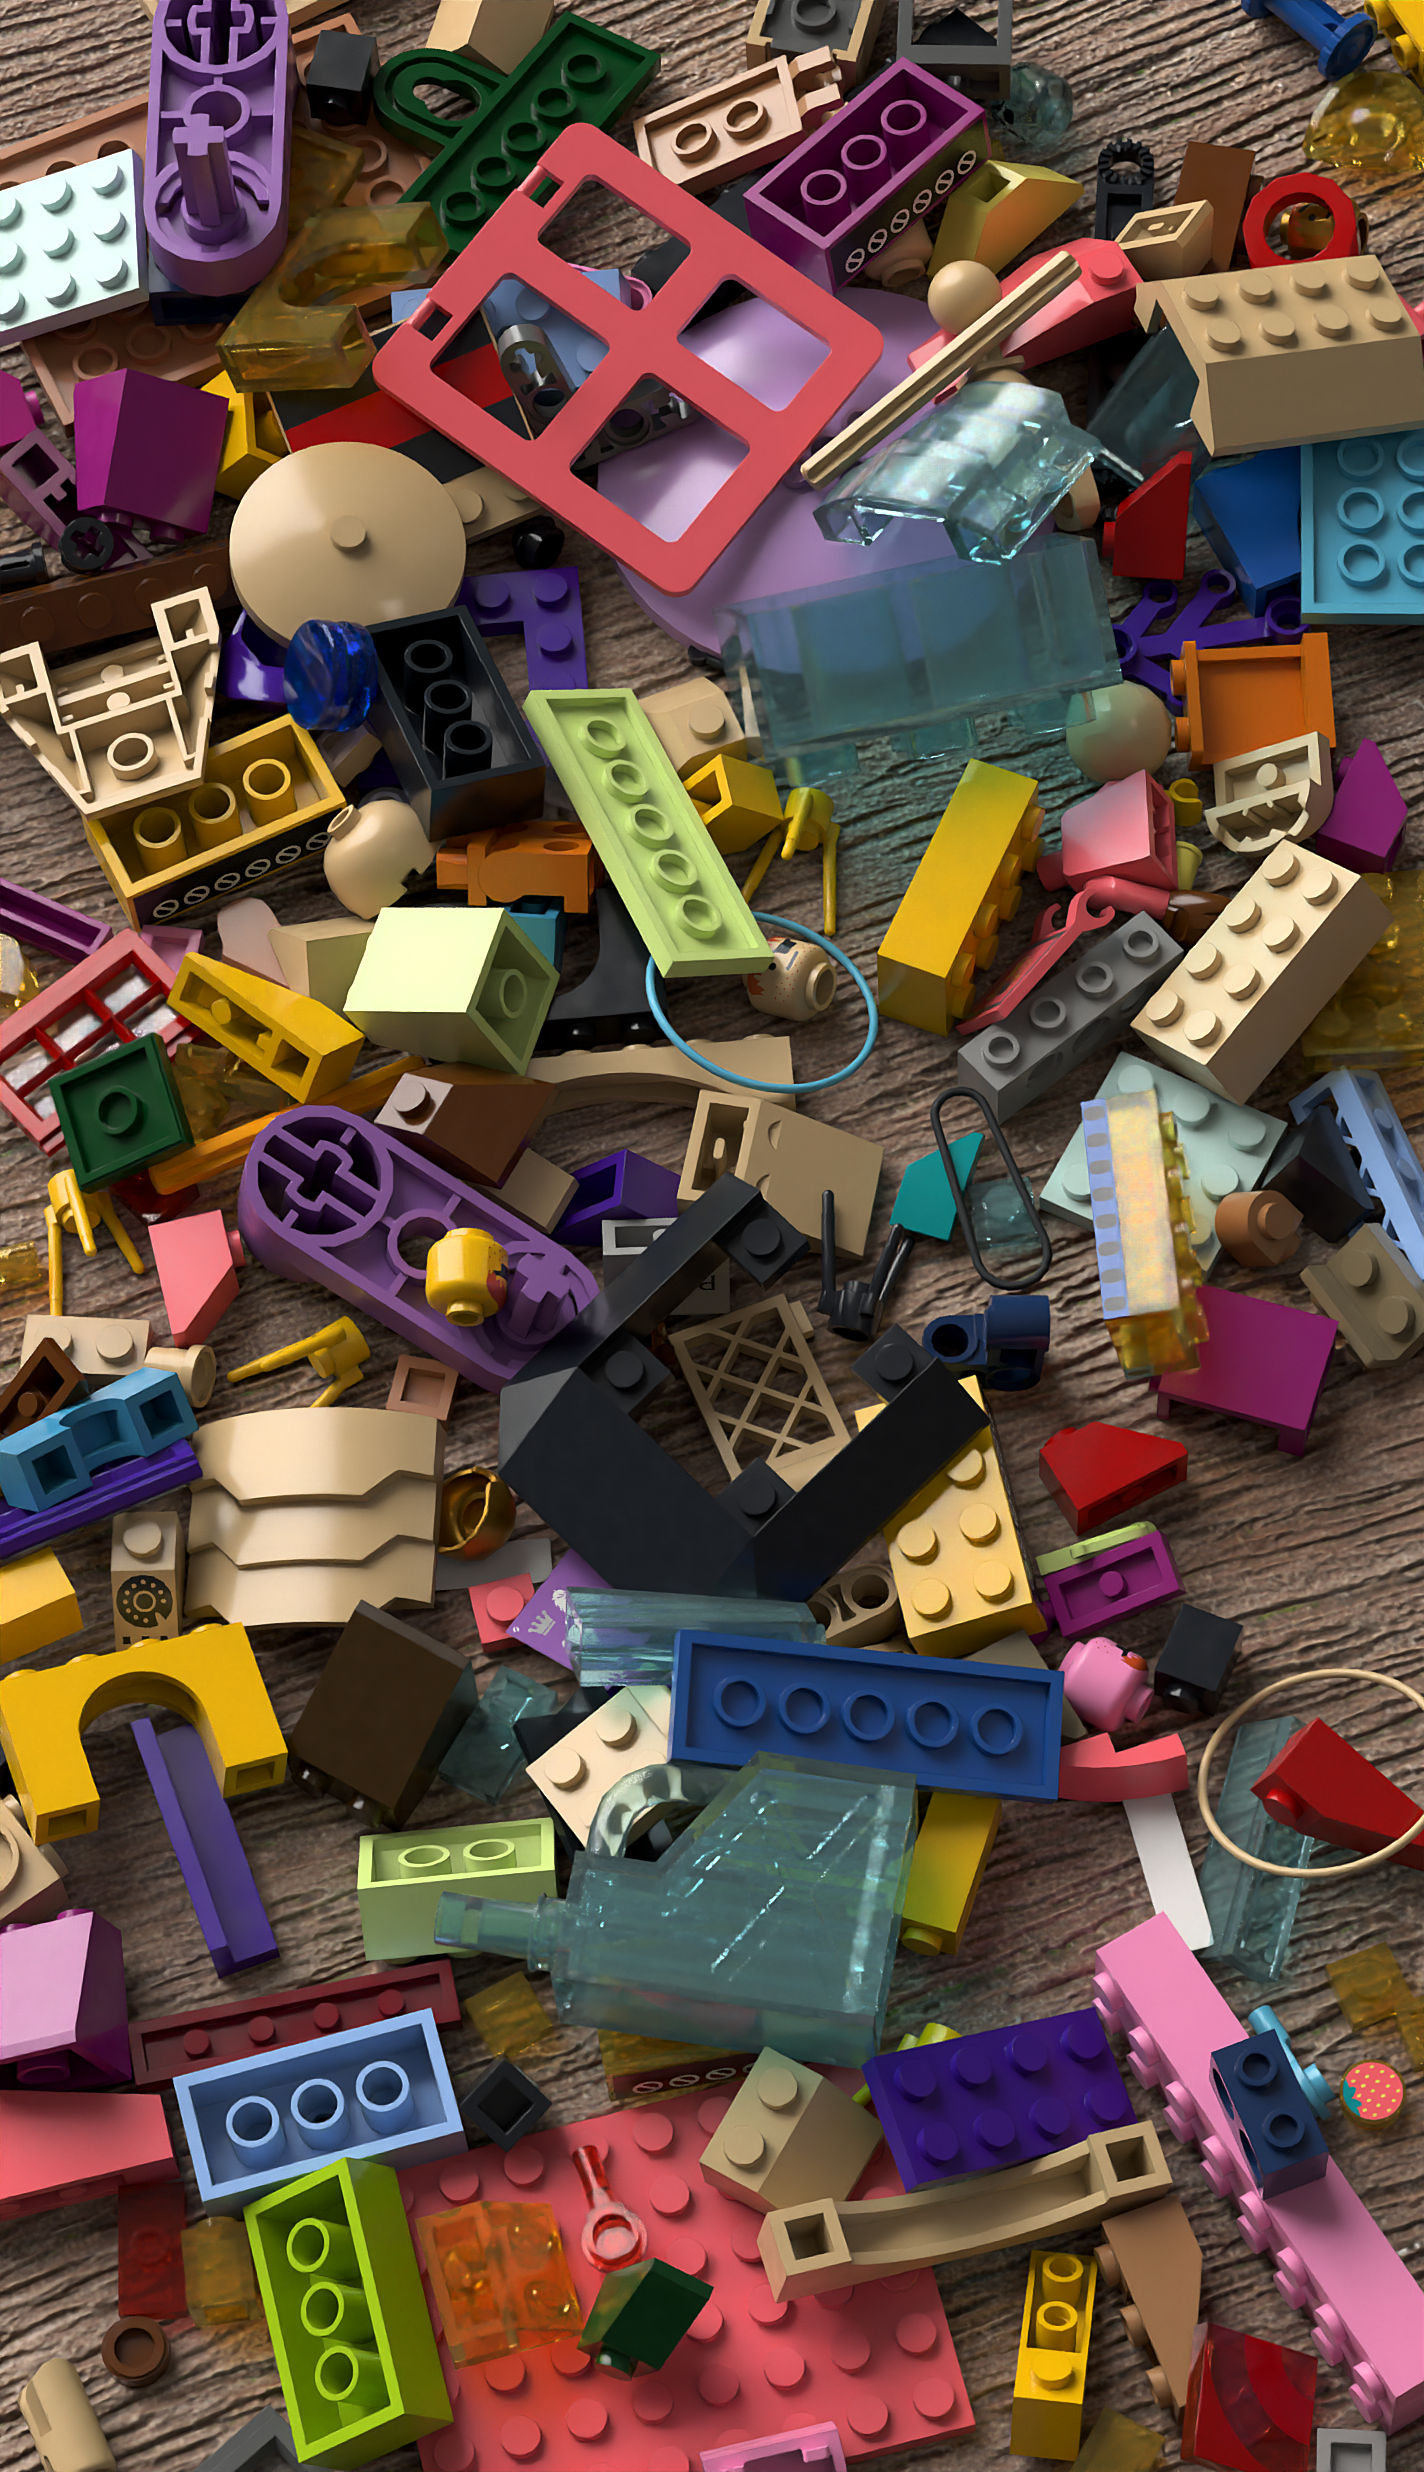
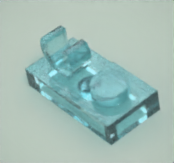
M501 1665L439 1766V1778L496 1807L525 1758L513 1731V1725L520 1718L551 1715L559 1701L557 1692L513 1669Z

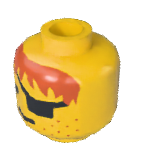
M459 1228L447 1232L444 1238L437 1241L428 1252L425 1290L428 1304L438 1313L446 1315L447 1321L451 1324L463 1327L477 1326L483 1323L485 1317L498 1313L507 1302L509 1275L507 1251L494 1240V1236L481 1229Z

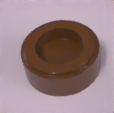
M136 2315L125 2317L108 2329L102 2341L101 2354L110 2376L115 2381L127 2387L141 2388L155 2383L164 2375L171 2360V2346L165 2331L156 2321L145 2316Z

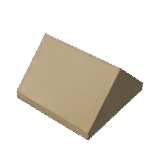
M441 0L425 48L454 52L504 77H508L547 33L555 9L554 1Z
M379 914L370 919L351 916L270 928L268 938L290 990L321 1002L352 1026H356L343 1009L347 1001L348 991L354 983L366 951L367 941L373 932Z

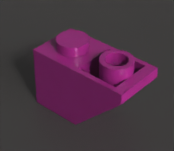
M1363 738L1354 759L1345 756L1340 763L1333 783V790L1337 791L1333 800L1331 812L1323 825L1310 837L1317 839L1316 855L1360 875L1366 883L1382 888L1405 841L1408 809L1376 743Z

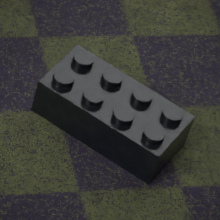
M465 604L352 629L351 681L402 788L419 818L429 843L543 817L546 764Z

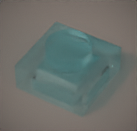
M1030 1176L1022 1177L1034 1203ZM1012 1178L968 1185L971 1213L979 1250L1039 1242V1237Z

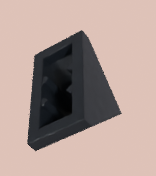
M1319 1105L1282 1140L1261 1190H1272L1281 1193L1304 1215L1301 1222L1326 1242L1338 1243L1375 1208L1329 1106Z

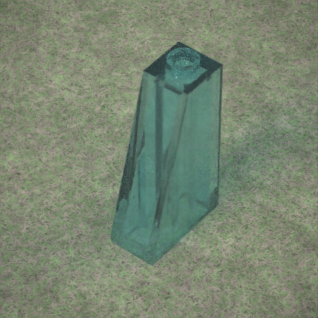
M566 1587L564 1649L580 1686L672 1685L675 1634L680 1629L826 1645L825 1627L823 1624H816V1620L806 1603L592 1587Z

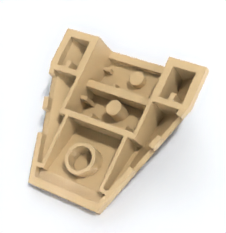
M207 586L151 604L159 636L50 671L38 641L0 653V715L88 822L203 785L222 641L221 630Z

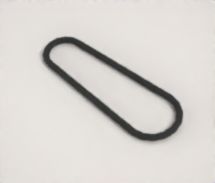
M963 1086L950 1088L940 1093L934 1100L930 1117L973 1265L980 1277L994 1288L1006 1291L1027 1289L1038 1283L1049 1271L1053 1257L1050 1239L988 1101L984 1095L975 1089ZM966 1096L978 1102L1042 1244L1043 1259L1041 1266L1032 1276L1022 1281L1008 1282L997 1279L987 1271L982 1263L940 1122L939 1112L941 1106L952 1097Z

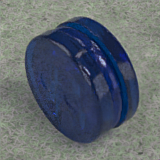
M326 619L307 620L293 635L285 658L283 688L289 714L299 727L306 730H330L342 733L355 731L367 719L377 691L378 659L373 639L368 630L357 622H333Z

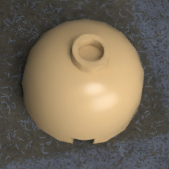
M395 800L372 801L362 806L359 810L350 805L333 819L327 829V832L333 837L329 841L324 853L323 869L331 890L341 903L362 919H370L379 914L381 908H388L407 891L401 882L410 874L413 868L422 875L439 850L442 840L428 842L419 818L409 804Z

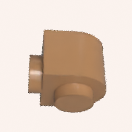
M1277 1191L1235 1192L1227 1195L1220 1202L1215 1214V1231L1221 1245L1243 1267L1275 1266L1288 1260L1298 1249L1300 1237L1295 1231L1304 1215Z

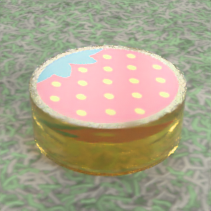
M1376 2059L1362 2060L1353 2064L1344 2073L1339 2086L1338 2102L1343 2115L1353 2125L1365 2130H1381L1395 2123L1403 2112L1406 2100V2085L1399 2071L1389 2063Z

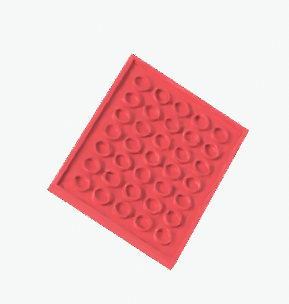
M867 2048L864 2049V2052L831 2057L804 2064L803 2066L824 2076L852 2098L866 2083L861 2066L874 2056L872 2049ZM745 2080L525 2135L507 2153L497 2143L470 2149L466 2153L396 2172L454 2419L453 2423L416 2440L424 2472H703L699 2452L833 2421L838 2429L845 2464L850 2465L976 2432V2423L932 2266L775 2303L756 2241L766 2215L707 2184L704 2181L699 2164L702 2154ZM871 2099L863 2108L880 2121L873 2099ZM886 2135L883 2136L847 2201L871 2200L912 2194L905 2191ZM655 2257L714 2287L709 2301L659 2371L637 2378L633 2377L631 2381L618 2380L598 2371L593 2365L595 2358L576 2349L606 2274Z

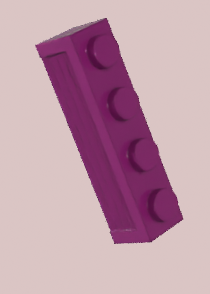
M0 877L1 932L75 965L81 963L114 937L111 926Z

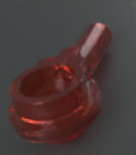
M587 2145L575 2150L572 2153V2158L590 2212L586 2215L588 2223L584 2226L581 2236L582 2251L585 2258L593 2268L606 2274L640 2263L646 2256L649 2246L645 2225L640 2217L630 2210H625L622 2203L615 2201L598 2148L594 2145Z

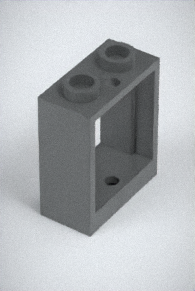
M899 0L896 61L902 56L968 99L1010 100L1014 0H998L997 46L913 45L915 0Z

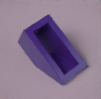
M624 1149L570 1173L569 1175L573 1176L580 1186L551 1235L540 1233L557 1244L603 1247L602 1220L678 1218L677 1194L681 1176L628 1149Z

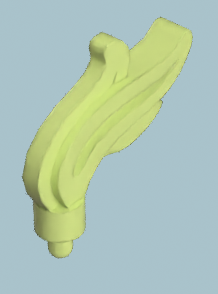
M1149 1521L1136 1522L1128 1527L1038 1556L1036 1561L1041 1576L1074 1566L1153 1533L1157 1529Z

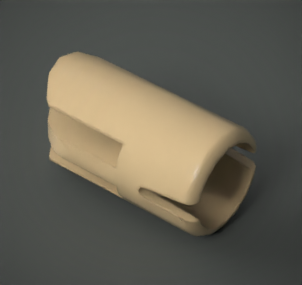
M53 2358L44 2363L16 2399L45 2471L114 2472L117 2468V2463L76 2367L64 2358Z

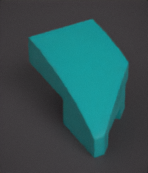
M973 1132L948 1144L963 1199L967 1186L972 1185L985 1140V1135ZM938 1149L907 1165L889 1225L893 1227L894 1224L901 1223L906 1231L951 1243L959 1215Z

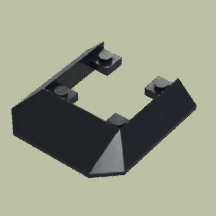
M727 1171L522 1367L500 1391L498 1476L671 1647H674L675 1634L680 1629L770 1639L991 1423L987 1414L938 1356L934 1359L907 1332L895 1323L851 1366L854 1376L876 1395L886 1407L798 1492L791 1488L759 1456L715 1499L633 1421L675 1380L671 1371L640 1342L728 1257L763 1290L767 1291L811 1249L808 1240L763 1198L759 1189Z

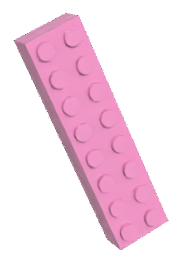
M1162 1911L1096 1950L1095 1977L1091 1979L1095 1999L1091 2001V2007L1096 2008L1103 2029L1110 2036L1117 2032L1131 2051L1126 2058L1133 2074L1142 2087L1146 2090L1153 2086L1156 2088L1168 2106L1163 2109V2115L1169 2128L1180 2143L1185 2144L1191 2141L1204 2162L1199 2164V2168L1211 2191L1219 2199L1226 2195L1229 2197L1241 2217L1236 2219V2224L1245 2242L1255 2254L1265 2251L1278 2272L1273 2275V2279L1286 2303L1293 2310L1302 2306L1316 2327L1311 2331V2336L1318 2351L1330 2366L1333 2367L1340 2363L1354 2384L1348 2390L1360 2414L1368 2423L1378 2420L1388 2436L1423 2416V2291L1330 2155H1328L1326 2176L1324 2178L1264 2201L1261 2200L1209 2081L1211 2052L1250 2037L1170 1919Z

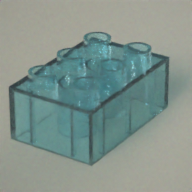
M1055 532L711 608L731 704L736 719L746 737V750L765 763L773 761L776 777L788 778L790 787L832 781L861 772L855 743L889 736L892 752H906L908 760L934 758L979 746L974 717L1005 710L1008 727L1024 726L1026 734L1045 733L1083 725L1097 720L1092 690L1124 684L1095 539Z

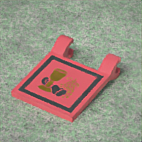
M1093 888L1079 892L1073 897L1068 909L1066 926L1056 931L1051 920L1053 914L1060 910L1061 906L1056 903L1041 910L1034 923L1031 943L972 1007L966 1018L962 1019L955 1028L964 1036L1005 1019L1080 934L1107 925L1113 919L1115 910L1109 906L1100 912L1098 918L1091 916L1087 911L1086 902L1090 896L1095 894L1096 891Z

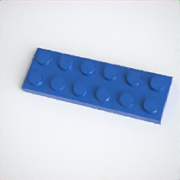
M680 1629L675 1634L666 1763L1051 1805L1058 1800L1064 1671Z

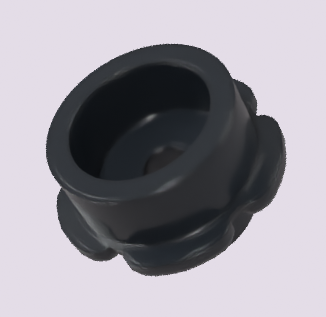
M538 515L521 522L515 529L511 541L514 555L517 557V564L523 568H527L530 565L537 570L547 569L560 555L565 535L561 529L555 526V521L550 516Z

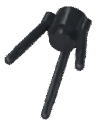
M825 1190L822 1193L821 1213L822 1292L817 1312L829 1315L826 1329L830 1333L850 1341L871 1343L874 1342L876 1333L879 1332L883 1313L908 1262V1258L915 1245V1240L911 1236L905 1237L898 1250L904 1233V1226L901 1223L894 1224L886 1245H884L871 1283L846 1281L843 1290L836 1292L834 1193L831 1190Z

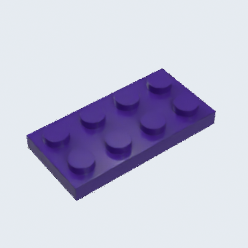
M1095 2007L875 2056L861 2066L906 2193L1020 2166L1085 2141L1088 2135L1138 2123Z

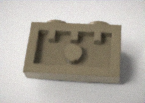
M1365 1223L1326 1265H1308L1300 1273V1278L1311 1291L1310 1299L1314 1306L1325 1316L1339 1321L1338 1329L1346 1338L1345 1345L1347 1350L1361 1364L1371 1369L1403 1367L1424 1345V1282L1379 1223Z

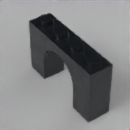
M616 887L596 889L600 953L595 968L577 988L564 995L552 998L533 1053L557 1049L588 1051L595 1046L621 1043L629 1046L636 1044L649 1045L656 1040L669 1039L654 1017L646 993V971L651 953ZM468 901L417 905L415 908H476V905H468ZM656 967L655 991L661 1010L669 1023L665 978H663L660 970ZM428 1058V1059H429V1062H430V1061H440V1060Z

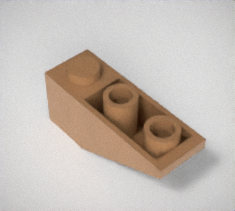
M1174 2194L1101 2222V2246L1094 2248V2255L1106 2285L1109 2287L1118 2283L1127 2307L1119 2309V2314L1130 2344L1133 2348L1144 2345L1153 2369L1145 2371V2377L1153 2400L1159 2410L1170 2407L1178 2427L1190 2422L1203 2254L1178 2195Z

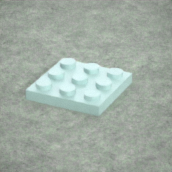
M132 148L0 191V347L149 300L146 225L143 209L142 160Z
M1121 1051L1094 1100L1106 1098L1112 1162L1128 1161L1137 1250L1139 1253L1207 1282L1225 1249L1219 1242L1215 1231V1214L1220 1202L1231 1193L1251 1192L1258 1189L1276 1156L1282 1140L1287 1135L1288 1123L1245 1104L1240 1107L1197 1083ZM1082 1120L1039 1196V1208L1095 1233Z

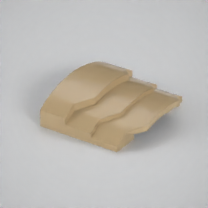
M312 1407L244 1414L199 1427V1430L193 1433L192 1450L200 1464L203 1477L188 1482V1487L192 1492L187 1547L190 1557L184 1611L188 1618L222 1616L229 1624L242 1621L245 1632L292 1627H346L361 1599L382 1611L434 1608L438 1558L436 1551L439 1544L446 1433L438 1418L381 1409Z

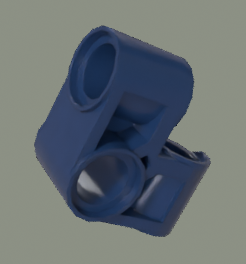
M990 1295L988 1309L984 1310V1314L947 1315L931 1321L923 1332L921 1347L934 1359L938 1356L957 1380L976 1375L983 1389L1005 1392L1030 1389L1041 1380L1045 1352L1049 1350L1048 1295ZM942 1346H951L958 1349L962 1354L950 1358L940 1355L935 1349Z

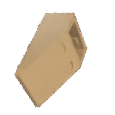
M700 1090L677 1194L678 1216H681L727 1171L759 1189L763 1198L808 1240L811 1246L808 1252L822 1254V1193L825 1190H831L834 1193L836 1256L863 1260L885 1147L763 1099Z

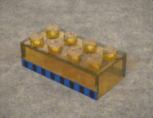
M1155 1089L1081 1102L1103 1315L1126 1380L1201 1368L1199 1343L1209 1342V1331L1203 1304L1198 1305L1196 1288L1203 1287L1198 1253L1197 1250H1192L1190 1234L1196 1233V1221L1191 1197L1186 1196L1184 1180L1190 1179L1189 1162L1184 1142L1179 1143L1174 1112L1162 1111Z

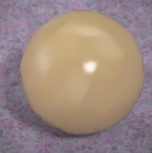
M1127 680L1103 682L1088 690L1075 703L1067 720L1066 745L1074 764L1089 779L1104 785L1111 780H1124L1144 769L1150 775H1153L1163 764L1171 747L1172 722L1164 703L1148 688Z

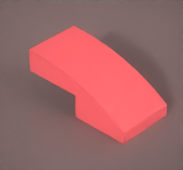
M1107 1732L1060 1747L1058 1798L1089 1802H1121L1128 1799L1174 1793L1189 1788L1187 1755L1178 1733L1117 1753Z

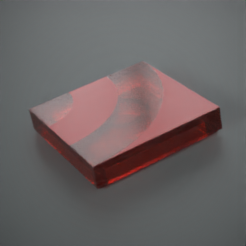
M1211 2322L1195 2325L1180 2460L1218 2472H1307L1318 2357Z

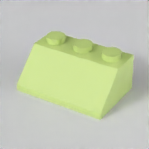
M551 1817L360 1836L357 1891L366 1961L382 1960L385 1963L397 1965L412 1962L423 1955L447 1953L455 1958H468L481 1954L485 1949L512 1947L518 1951L529 1952L543 1949L550 1943L563 1942L555 1825Z

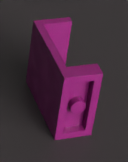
M1193 1281L1187 1302L1176 1301L1170 1315L1166 1337L1174 1339L1169 1357L1158 1355L1152 1370L1148 1391L1157 1393L1156 1417L1169 1420L1175 1400L1280 1429L1278 1451L1302 1457L1335 1354L1339 1321Z

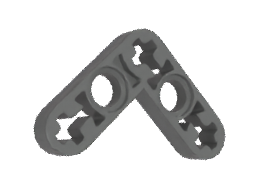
M519 324L504 331L499 338L497 347L499 363L505 379L539 437L575 394L577 388L548 335L535 325ZM525 348L529 354L534 353L537 370L530 374L529 366L521 354L516 355V350ZM644 379L616 411L633 409L639 412L642 416L638 423L631 427L622 428L613 425L609 420L574 462L570 470L589 467L689 425L699 419L702 413L685 401L678 402L677 398L670 396L671 391L656 380ZM547 388H555L565 394L564 399L552 407H542L533 400L539 391ZM649 400H653L654 407L658 409L659 413L651 414Z

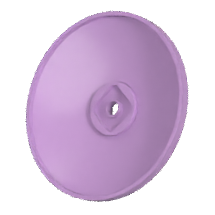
M842 287L836 294L832 295L879 329L884 340L883 355L878 364L691 593L678 598L666 596L610 556L620 580L634 601L656 625L686 648L692 645L700 651L738 666L766 681L806 687H846L881 682L933 666L959 653L982 638L1011 612L1039 575L1050 552L1058 527L1055 518L1043 502L1033 496L1020 495L1023 523L1020 531L1007 545L988 547L981 542L966 505L965 496L969 482L975 476L979 467V460L974 446L983 436L973 430L965 416L964 399L966 393L937 404L930 400L820 491L811 487L800 471L803 463L913 374V371L907 364L908 355L942 329L932 317L928 303L905 295L856 287ZM759 297L724 309L697 323L677 338L683 347L774 411H781L788 406L830 354V349L827 345ZM1024 370L1019 372L1029 379ZM1029 379L1037 393L1038 408L1035 417L1045 415L1051 431L1056 435L1050 414L1038 390ZM670 393V396L677 398L678 402L683 401L674 393ZM649 400L651 414L659 413L658 409L654 407L653 400ZM623 409L616 412L611 417L610 422L617 427L627 428L638 423L642 415L633 409ZM702 414L699 419L689 425L599 462L597 492L664 541L675 542L683 535L748 455L749 449L745 444Z

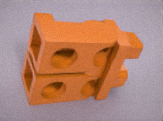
M523 821L504 827H496L446 839V848H440L436 854L437 889L468 890V905L487 906L490 898L494 901L507 903L513 902L523 895L564 896V912L589 913L596 898V889L601 888L605 880V865L582 822Z

